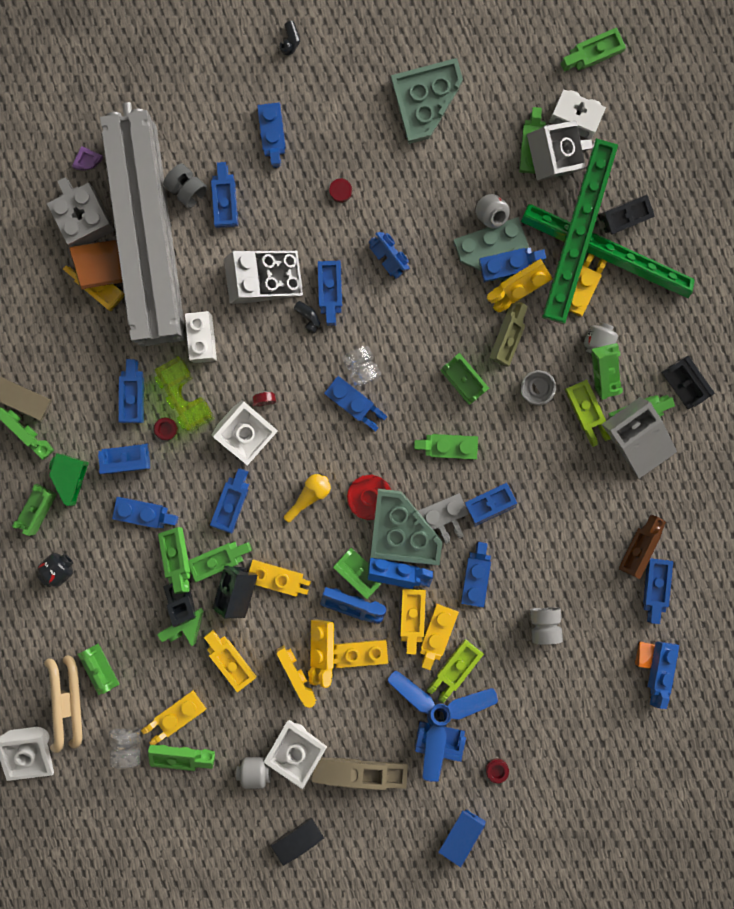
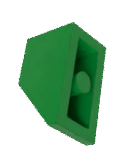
M56 453V456L50 461L49 469L51 471L49 476L64 505L75 506L89 462Z

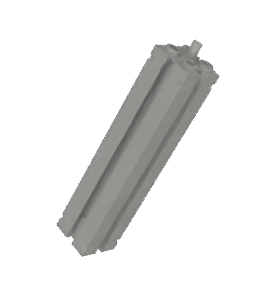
M125 102L122 104L124 116H121L119 112H111L107 116H101L100 121L103 128V143L128 323L131 328L130 338L131 341L138 343L141 347L167 342L186 341L166 189L163 185L164 174L157 126L151 120L147 110H132V104Z

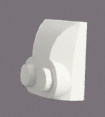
M241 400L218 423L212 433V437L248 466L278 430Z
M289 720L279 734L264 763L303 789L327 746L308 733L301 724L293 723Z
M41 727L9 730L0 736V762L7 781L53 775L54 770L48 748L50 737L45 729Z

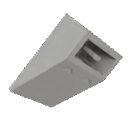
M232 251L224 258L230 304L303 296L297 251Z
M641 397L601 424L639 479L677 452L662 419L652 404Z

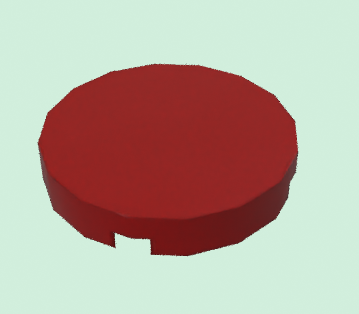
M363 475L354 480L347 493V502L352 513L361 519L375 520L378 489L391 490L388 483L375 475Z

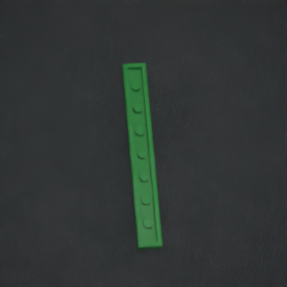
M597 138L594 141L542 315L543 319L563 325L566 323L618 144Z
M528 204L521 219L522 223L561 241H565L570 224L569 221L532 204ZM592 232L587 249L588 253L683 297L689 298L692 294L695 282L693 278Z

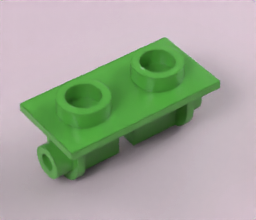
M99 643L78 654L98 695L104 694L119 685Z

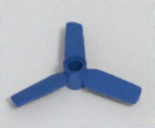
M394 671L388 678V683L419 712L427 714V721L431 728L426 736L423 780L437 782L440 777L447 737L444 726L451 719L460 720L498 702L497 694L493 688L453 700L448 706L444 704L435 705L428 694L400 672ZM434 711H441L444 714V722L435 720Z

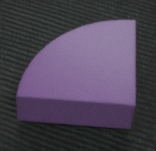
M81 146L72 167L77 170L92 169L94 165L97 166L102 161L103 156Z

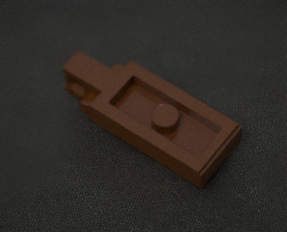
M650 515L646 525L641 529H637L619 566L620 571L638 579L641 578L661 538L666 521L657 516Z

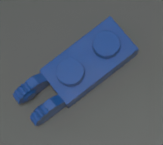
M339 376L336 377L324 393L359 422L362 421L375 432L378 429L377 424L365 417L368 411L371 410L378 418L383 420L388 417L375 407L373 402Z
M325 587L320 603L321 606L360 620L374 622V624L382 622L387 610L382 603L379 604L376 601L369 603L361 597H352L338 589Z

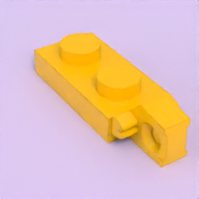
M402 589L400 636L401 641L407 642V654H416L417 642H422V637H424L426 590Z
M438 603L436 604L421 644L420 653L425 655L422 661V668L431 670L434 660L440 661L457 619L458 611Z
M214 630L205 635L204 639L211 646L207 649L210 653L209 657L236 692H239L256 679L255 673L225 636L220 639Z

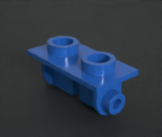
M376 232L375 234L378 239L373 237L368 242L370 244L369 248L378 260H381L385 255L388 259L382 265L391 277L394 276L397 279L403 274L401 270L410 269L407 265L409 260L401 251L398 253L393 246L395 241L388 233Z

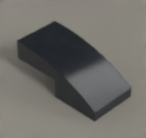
M173 584L163 586L168 601L166 606L172 626L177 627L196 619L190 587L187 593L175 594Z
M310 817L293 831H288L270 846L280 863L284 866L324 839V836Z

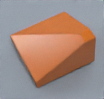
M639 641L635 665L651 668L654 644Z

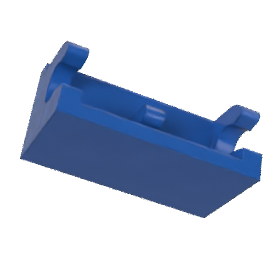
M148 444L98 451L100 474L151 469Z
M505 483L465 502L474 527L516 508L517 501L508 484Z
M419 722L414 745L415 752L425 753L426 736L431 728L427 722ZM444 726L447 737L443 758L461 762L466 737H464L465 731Z
M462 810L438 853L461 868L485 827L486 821L468 810Z

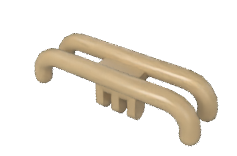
M69 655L63 658V663L66 664L68 669L70 692L60 690V676L56 662L53 659H46L44 662L50 676L54 743L50 746V749L54 753L60 752L64 745L63 718L71 716L73 739L69 741V746L71 748H78L82 743L78 669L74 658Z

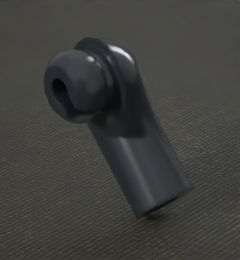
M288 21L284 24L288 37L283 41L284 43L280 42L279 49L284 55L293 54L300 44V37L294 21Z
M298 301L294 306V310L309 321L305 325L306 330L312 334L316 333L317 329L321 327L317 314L311 307Z

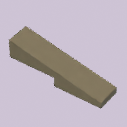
M0 376V402L43 421L52 399Z

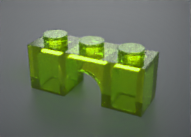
M178 356L154 369L157 374L154 377L160 389L164 388L168 394L165 397L171 409L175 408L179 414L176 418L182 429L186 428L187 431L192 432L215 419L204 398L199 397L194 401L188 402L182 397V387L185 383L192 380L193 377L181 357Z

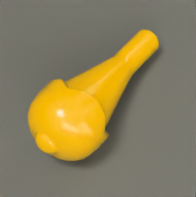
M313 474L307 478L296 503L284 515L285 521L291 522L303 509L328 496L331 487L326 476Z

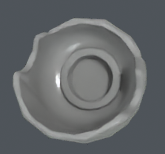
M536 370L530 372L521 382V394L530 404L538 406L547 404L555 395V380L546 371ZM533 383L535 384L540 394H537L532 390Z

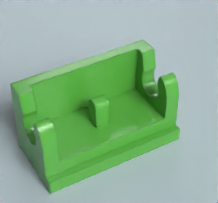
M614 343L591 349L594 386L598 395L603 400L607 399V397L623 393L619 374V345Z
M460 353L440 370L469 405L489 389Z
M38 483L33 485L30 497L17 521L12 525L13 528L22 529V533L27 536L36 535L57 496V493Z
M350 548L333 566L366 599L382 584L367 579L368 563L353 548Z

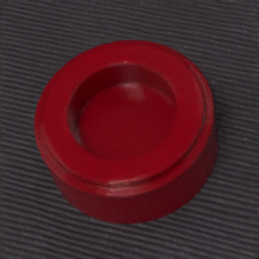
M338 178L331 183L329 191L334 201L343 203L351 198L352 186L348 180Z
M273 392L258 393L252 397L255 407L276 403V397Z
M160 418L154 425V433L161 440H171L177 435L178 426L171 418Z
M495 758L487 763L485 772L491 782L498 784L508 778L509 768L505 761Z

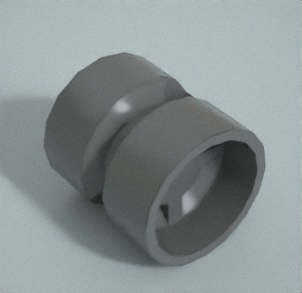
M181 163L167 174L163 185L173 195H178L177 199L186 208H192L197 204L192 198L194 193L202 198L206 194L208 187L198 177H193V172Z

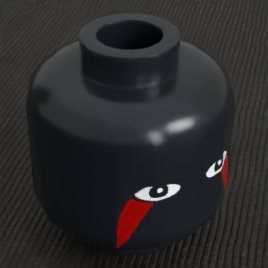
M52 553L38 565L39 573L37 577L47 587H59L73 575V568L71 566L73 561L66 554Z

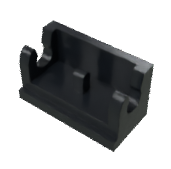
M648 194L598 214L599 220L605 223L604 232L611 233V235L655 217Z
M689 355L679 359L661 372L687 410L693 406L696 407L715 394Z
M225 565L212 609L223 618H245L258 577L257 574L246 572L247 568Z

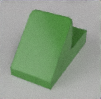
M202 608L195 611L196 619L177 627L171 625L157 635L161 642L167 639L172 642L183 635L181 631H183L190 645L193 646L197 641L204 612Z

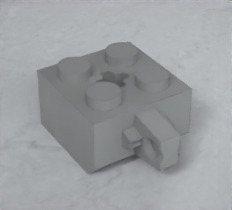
M576 121L544 126L527 134L537 181L586 169L583 152L592 149L591 139L580 141Z
M66 177L57 181L63 194L47 203L68 246L90 244L116 231L97 192L89 183L73 188Z

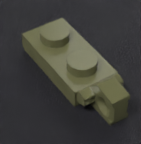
M522 302L511 303L489 357L505 367L510 366L525 328L523 318L528 306Z

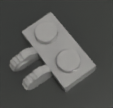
M460 493L418 510L432 529L439 528L445 544L450 543V536L444 527L447 523L452 522L458 538L464 537L457 519L469 513Z

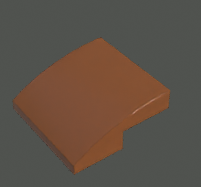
M116 240L69 247L81 290L123 282Z

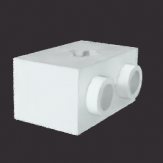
M563 89L549 122L560 124L576 121L579 135L592 139L606 107L596 100H588L581 97L575 91Z
M208 311L186 313L189 360L193 363L217 361L212 315Z

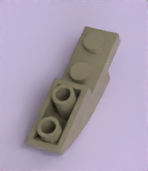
M321 757L312 773L311 782L361 789H406L408 764Z

